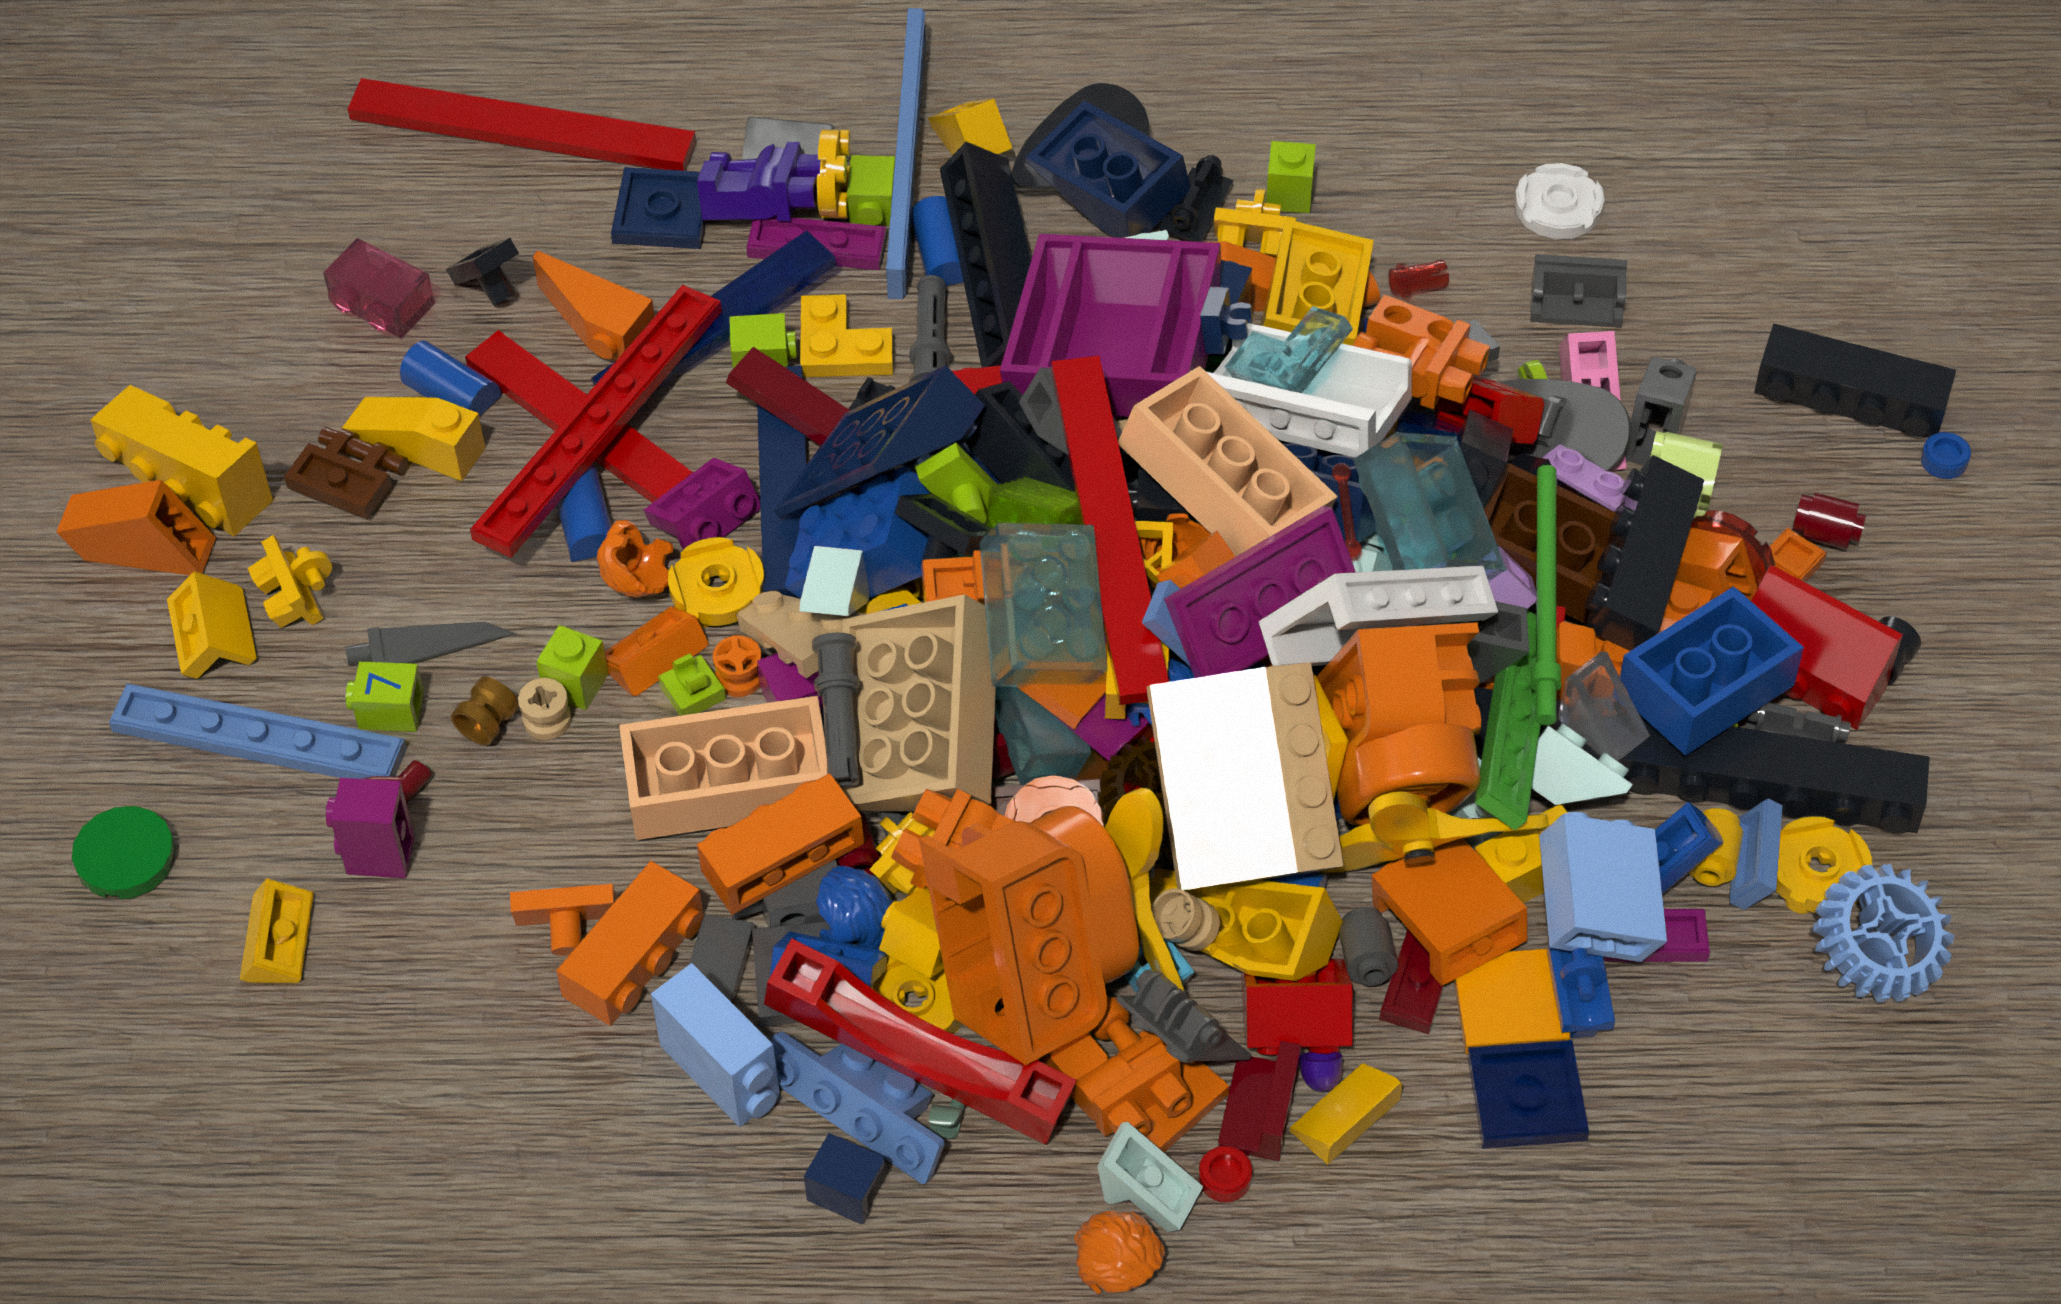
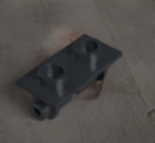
M1207 155L1198 161L1196 168L1192 167L1188 174L1190 189L1187 195L1166 215L1159 231L1167 230L1170 235L1193 242L1203 241L1214 220L1216 207H1221L1233 184V179L1222 176V162L1217 156Z

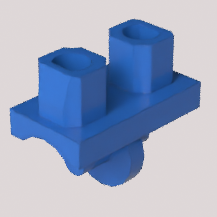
M1548 944L1547 956L1561 1033L1570 1032L1571 1038L1594 1037L1597 1035L1598 1030L1614 1029L1615 1017L1603 956L1588 954L1584 948L1568 951L1549 948Z

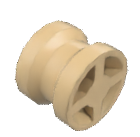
M538 678L528 682L520 690L518 703L522 713L523 727L526 732L532 737L541 740L555 739L563 735L571 723V712L564 686L555 679Z

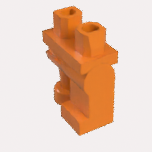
M1385 294L1368 318L1366 333L1360 332L1353 344L1355 347L1409 358L1412 361V397H1422L1420 405L1430 409L1435 408L1441 397L1463 405L1472 388L1474 375L1481 376L1485 370L1490 351L1489 345L1468 338L1471 324L1457 320L1454 324L1444 316Z
M925 789L912 815V819L936 830L932 838L954 851L963 847V830L975 823L982 824L990 830L996 831L1010 823L1016 822L999 814L986 803L970 799L971 795L960 789L956 790L952 799L943 794ZM905 828L894 848L891 858L906 869L914 872L910 884L922 889L925 886L928 888L919 839L923 837Z
M1116 997L1107 998V1009L1104 1017L1091 1032L1098 1039H1111L1119 1051L1117 1054L1108 1059L1107 1054L1088 1032L1042 1056L1041 1062L1077 1080L1070 1097L1088 1117L1095 1121L1096 1127L1104 1137L1112 1132L1116 1133L1123 1122H1129L1146 1137L1151 1130V1122L1144 1111L1157 1104L1168 1118H1175L1191 1106L1190 1091L1181 1078L1180 1060L1170 1055L1161 1039L1155 1035L1141 1038L1129 1027L1127 1023L1130 1014L1117 1001Z

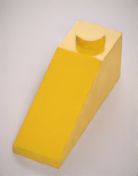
M364 397L342 427L357 433L360 440L374 445L377 442L392 446L395 453L407 457L408 461L459 481H463L485 450L479 414L440 398Z

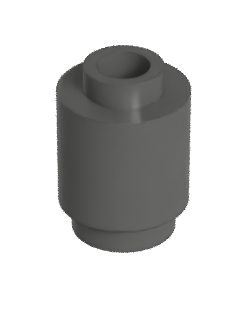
M1360 907L1353 909L1343 917L1342 926L1339 930L1345 966L1349 977L1354 982L1367 986L1382 984L1398 968L1389 922L1375 908Z

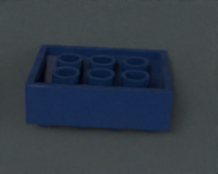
M945 365L846 412L773 512L778 517H782L874 477L892 472L899 466L910 467L926 454L933 457L953 442L958 445L964 443L977 429L978 425L974 421L985 405Z

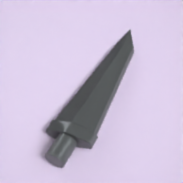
M487 622L393 628L374 627L367 629L368 643L345 646L348 666L358 664L359 661L413 664L517 633Z

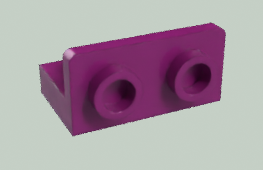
M713 457L643 511L650 525L675 535L684 550L688 545L699 540L726 536L759 511L761 506L746 470Z

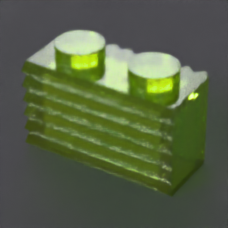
M1024 477L1023 480L1019 478L1017 481L1011 480L1010 483L1005 482L1004 485L998 484L997 487L992 485L989 490L987 526L1001 533L1005 539L1010 537L1012 541L1025 542L1027 546L1033 545L1034 548L1040 547L1041 550L1075 551L1087 547L1076 492Z

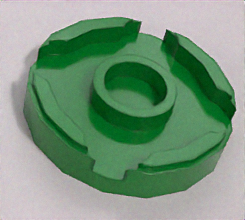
M137 806L114 807L97 814L81 828L73 842L72 862L81 883L95 895L105 898V894L110 896L118 895L119 899H129L151 891L167 877L171 869L170 863L173 859V853L175 856L176 845L166 821L152 810Z

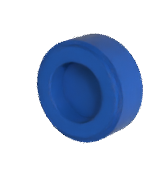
M1949 432L1936 433L1925 441L1921 454V463L1924 469L1935 477L1942 479L1957 478L1968 467L1971 449L1969 444L1956 434Z

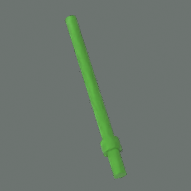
M1543 465L1537 469L1536 663L1531 667V688L1536 691V722L1541 725H1552L1556 722V691L1561 688V666L1556 663L1557 470L1551 465Z

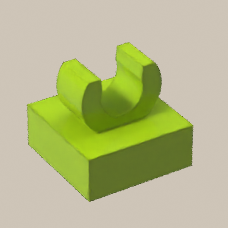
M691 653L673 661V669L658 676L661 690L680 716L700 713L726 700L725 688L701 655L693 658Z

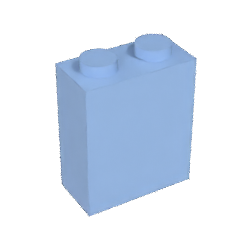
M1570 812L1561 815L1539 835L1549 948L1568 951L1584 948L1588 954L1642 962L1667 942L1655 829L1635 826L1628 820L1606 821L1589 818L1587 814L1582 812Z
M692 963L651 993L660 1046L739 1127L751 1118H760L771 1110L777 1098L780 1097L773 1044Z

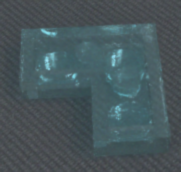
M1312 306L1284 342L1252 331L1224 367L1236 379L1303 393L1330 357L1338 350L1339 346L1353 330V327L1345 316Z

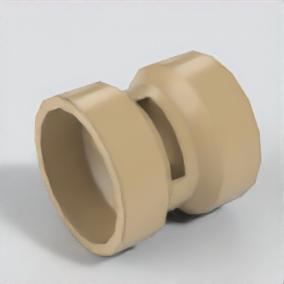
M1172 888L1162 892L1151 906L1153 917L1162 937L1187 950L1198 951L1205 949L1214 941L1218 934L1220 920L1215 907L1182 889Z

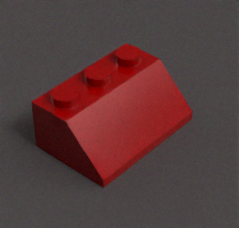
M1771 565L1766 571L1751 602L1804 647L1795 684L1783 693L1791 698L1800 699L1824 712L1825 715L1833 717L1842 715V721L1851 722L1850 727L1858 730L1886 691L1903 634Z

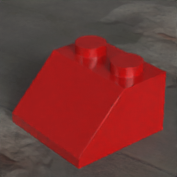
M1329 959L1326 966L1297 981L1253 976L1241 971L1244 1036L1247 1048H1256V1051L1261 1054L1278 1055L1280 1041L1300 1044L1301 1047H1308L1310 1052L1318 1054H1330L1338 1052L1340 1046H1352V983L1343 959Z

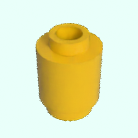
M1711 808L1703 811V813L1717 828L1724 843L1688 873L1703 885L1718 886L1733 880L1736 876L1744 833L1737 815L1726 809Z

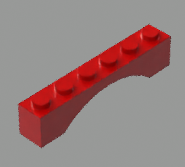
M792 938L767 981L764 1005L1044 1145H1047L1077 1081L1038 1060L1025 1065L1005 1051L983 1046L956 1036L920 1019L874 991L853 975L839 961Z

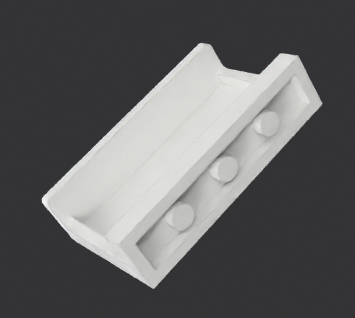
M1247 323L1248 338L1242 340L1232 339V349L1214 373L1207 372L1278 440L1367 461L1412 399V361L1409 358Z
M1483 566L1337 573L1259 621L1272 666L1311 662V666L1327 665L1358 629L1486 620L1497 614L1498 609Z

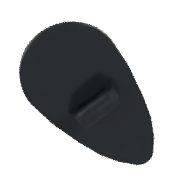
M1096 83L1081 88L1062 102L1027 138L1016 157L1011 172L1013 183L1022 189H1055L1027 163L1025 157L1083 100L1140 132L1149 135V119L1144 106L1135 95L1118 85Z

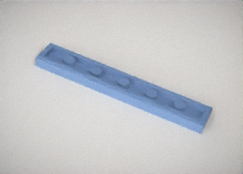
M129 683L126 684L109 721L111 730L115 733L338 778L395 777L407 749L404 738Z

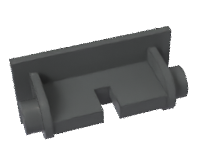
M1768 702L1748 715L1745 727L1747 729L1845 743L1848 739L1851 722L1842 721V715L1833 717L1810 711L1803 714L1796 712V708Z

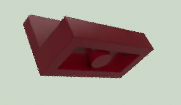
M1280 1041L1276 1061L1253 1056L1249 1060H1236L1219 1134L1218 1147L1230 1146L1241 1150L1248 1156L1280 1161L1299 1072L1300 1044Z

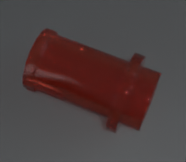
M1438 259L1433 262L1407 266L1405 262L1397 263L1396 268H1392L1388 272V283L1394 296L1400 295L1402 298H1409L1413 292L1447 288L1449 285V273L1431 276L1432 274L1441 273L1440 271L1447 270L1446 262L1443 259Z

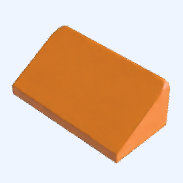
M670 606L605 651L608 674L629 694L638 696L658 682L659 675L673 669V661L689 653L695 656L708 646V640L696 616Z

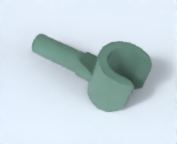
M952 1099L950 1107L932 1104L929 1114V1124H931L929 1130L941 1138H956L959 1135L962 1112L965 1105Z

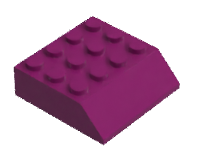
M1039 234L1000 368L1002 383L1010 381L1024 395L1040 367L1051 368V361L1100 355L1112 415L1130 416L1134 405L1199 366L1205 370L1209 354L1205 353L1200 315L1209 288L1220 287L1221 243Z

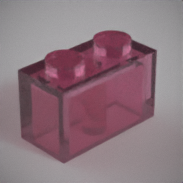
M356 238L323 272L328 290V298L334 307L341 312H350L366 320L378 331H387L401 339L435 304L428 273L359 238Z

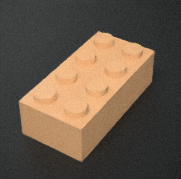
M1200 366L1134 405L1118 440V444L1211 534L1218 531L1235 557L1322 506L1332 508L1338 497Z
M818 696L619 725L630 810L636 840L731 826L748 817L759 806L772 804L793 793L802 783L811 780L815 781L827 775L825 737Z

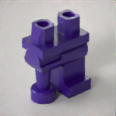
M787 142L785 148L775 147L774 144L766 146L760 152L758 158L732 161V157L728 152H711L709 161H704L697 179L702 220L767 219L777 214V221H791L795 208H816L818 203L817 174H820L821 160H818V154H802L800 142Z

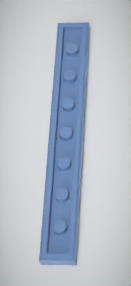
M908 8L886 266L888 299H904L907 288L912 224L911 212L914 199L926 46V23L923 8Z

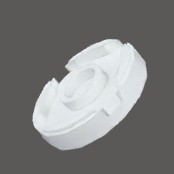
M1564 163L1544 164L1536 167L1534 173L1528 176L1526 173L1520 179L1514 199L1516 215L1525 227L1540 236L1552 239H1573L1589 233L1599 223L1605 202L1603 188L1597 180L1595 184L1592 179L1588 178L1589 173L1580 167Z

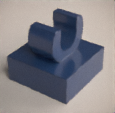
M1228 287L1209 288L1200 315L1205 353L1224 354L1229 338L1234 340L1248 338L1247 323L1253 322L1251 304L1235 303L1231 305Z

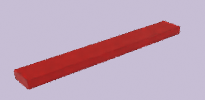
M365 78L360 79L347 108L350 120L663 170L685 171L696 144L695 131Z
M682 284L470 528L472 540L512 558L721 314V301Z
M1100 355L1051 361V373L1119 705L1148 701L1147 686L1168 683L1169 680L1160 639L1142 624L1151 601V595Z

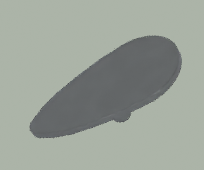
M1514 379L1499 382L1543 398L1545 403L1537 440L1533 444L1511 442V446L1524 455L1542 458L1561 444L1566 448L1578 451L1585 459L1606 471L1612 470L1625 455L1631 438V422L1625 406L1609 391L1578 382L1550 379Z

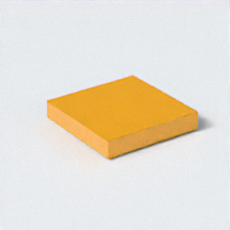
M1547 949L1505 952L1453 980L1465 1055L1569 1047L1570 1032L1561 1033Z

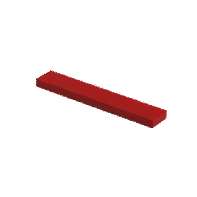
M499 330L465 356L467 366L497 383L502 393L554 431L587 395ZM627 423L595 460L651 503L693 473Z

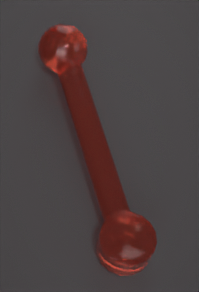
M1338 463L1332 469V476L1338 481L1346 539L1345 544L1351 560L1354 562L1361 558L1362 547L1356 541L1348 487L1351 469L1345 463Z

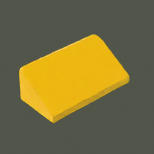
M268 878L263 881L252 898L240 972L241 981L250 983H299L302 976L314 892Z
M1362 1063L1290 1127L1289 1131L1328 1165L1400 1101L1403 1083L1392 1075Z

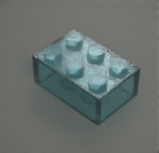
M1396 432L1353 459L1359 475L1360 488L1367 496L1376 520V531L1384 542L1392 564V570L1483 566L1488 581L1507 570L1456 437Z
M998 523L979 542L992 686L1026 687L1031 684H1092L1108 670L1094 525Z

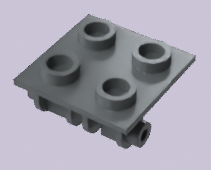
M1145 970L1136 981V985L1139 987L1136 995L1118 996L1117 1001L1132 1013L1131 1019L1137 1026L1155 1033L1167 1044V1052L1182 1062L1216 1061L1222 1063L1226 1060H1249L1252 1056L1219 1028L1217 1019L1212 1017L1192 998H1187V994L1183 990L1177 989L1178 987L1160 971L1152 972L1151 970Z

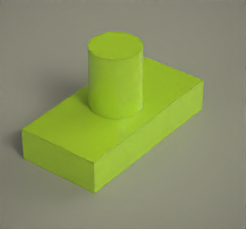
M957 443L915 467L919 481L931 493L982 523L1010 508L1007 493Z

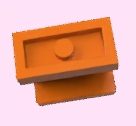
M1464 838L1435 846L1433 851L1435 859L1431 861L1407 864L1403 858L1397 862L1386 864L1378 872L1371 875L1373 906L1381 913L1391 909L1424 946L1430 955V973L1441 986L1528 941L1527 907Z

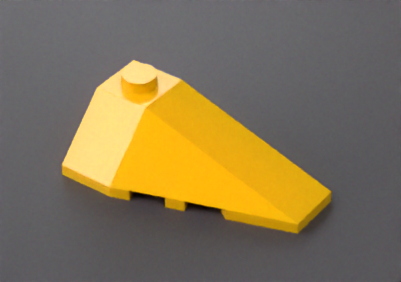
M1155 868V876L1149 880L1151 906L1162 892L1172 888L1177 889L1174 870ZM1256 880L1184 890L1214 906L1219 914L1220 926L1216 938L1209 946L1200 951L1248 975L1297 981L1326 966L1343 922L1326 889L1323 887Z

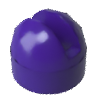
M1307 1052L1300 1056L1301 1076L1305 1083L1314 1091L1326 1092L1332 1090L1341 1080L1343 1072L1342 1054L1338 1052L1330 1054Z

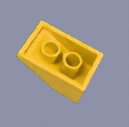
M1285 219L1261 326L1353 346L1357 338L1374 240Z

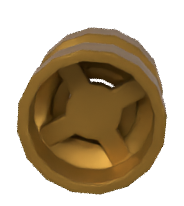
M484 676L480 677L470 690L471 698L468 701L460 702L450 717L455 728L463 736L472 742L486 746L490 745L500 731L499 724L513 716L519 707V703L514 693L507 686L494 678Z

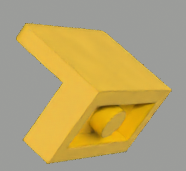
M194 571L167 598L181 675L198 679L219 657L245 665H251L257 659L241 586Z

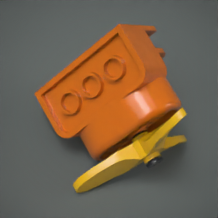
M1478 622L1358 629L1318 674L1317 679L1349 740L1337 787L1340 813L1346 822L1359 826L1339 836L1343 866L1320 872L1341 873L1382 862L1398 860L1404 857V862L1407 864L1424 863L1435 859V853L1433 852L1435 846L1456 839L1489 832L1549 827L1547 814L1528 815L1527 821L1516 830L1496 817L1464 818L1447 814L1456 809L1475 792L1481 783L1474 735L1479 734L1481 729V714L1476 704L1474 689L1479 685L1480 681L1478 672L1473 670L1472 660L1467 650V644L1479 633Z
M1139 788L1123 795L1111 811L1105 827L1086 810L1067 805L1029 823L1017 821L996 831H992L982 824L975 823L963 830V847L955 851L929 835L919 839L954 1019L1025 1065L1090 1032L1098 1026L1107 1009L1105 985L1132 970L1138 958L1139 945L1152 971L1162 972L1178 987L1177 989L1184 991L1170 952L1151 911L1149 880L1155 876L1154 864L1158 859L1162 841L1163 813L1157 797L1150 789ZM999 1000L1004 1005V1008L999 1012H995V1006Z

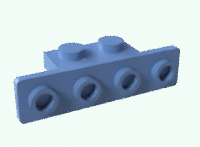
M783 1031L773 1035L771 1043L774 1048L778 1085L782 1090L875 1153L882 1155L885 1160L919 1183L925 1184L932 1179L945 1143L941 1137L915 1121L914 1118L927 1110L933 1093L916 1083L914 1079L844 1044H840L820 1057Z

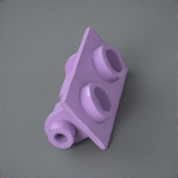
M1559 444L1542 457L1549 459L1551 466L1556 468L1559 487L1576 495L1580 492L1584 495L1583 498L1615 513L1620 506L1625 504L1627 497L1621 494L1625 481L1619 475L1606 471L1588 461L1578 451Z

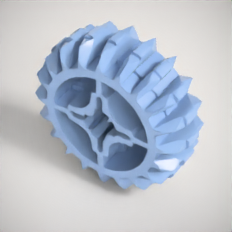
M1891 863L1882 865L1877 871L1870 864L1862 866L1857 871V874L1854 871L1846 872L1839 878V883H1833L1827 888L1824 895L1827 900L1821 901L1815 911L1822 919L1814 923L1812 931L1825 937L1816 944L1815 951L1829 953L1831 958L1825 963L1824 970L1830 971L1837 968L1842 973L1839 977L1838 986H1846L1852 981L1856 984V998L1865 997L1872 991L1876 1003H1883L1890 996L1895 1002H1903L1910 997V994L1917 996L1928 989L1929 983L1933 984L1941 978L1943 973L1941 967L1949 963L1952 956L1946 947L1953 943L1955 935L1942 929L1950 923L1952 915L1939 914L1936 909L1942 903L1943 896H1934L1930 899L1925 893L1928 888V881H1920L1917 885L1911 883V869L1902 870L1895 876ZM1859 900L1862 911L1859 913L1861 926L1855 931H1851V910L1854 902ZM1911 936H1915L1916 953L1912 965L1908 967L1905 956L1909 953L1906 941Z

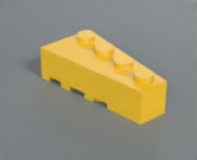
M129 385L90 419L96 436L95 446L106 459L112 462L118 460L126 465L141 482L162 480L186 506L194 510L200 519L211 528L218 526L234 537L273 502L257 442L246 437L239 443L230 440L232 437L230 430L220 425H215L211 430L206 429L198 415L185 410L178 416L169 402L139 388Z

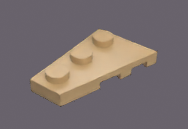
M768 591L757 595L753 599V603L736 613L740 630L764 648H775L779 659L784 663L794 662L797 665L799 674L806 679L818 671V654L812 650V640L826 633H842L843 619L865 615L858 612H853L849 616L799 611L801 600L799 598L782 595L777 591Z

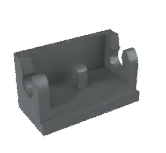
M1535 254L1531 281L1530 322L1622 328L1623 303L1626 302L1627 260Z

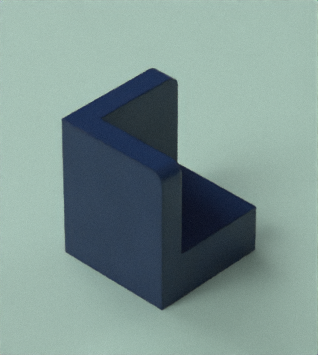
M828 1133L804 1175L807 1201L854 1222L864 1224L868 1217L867 1196L884 1167V1157Z

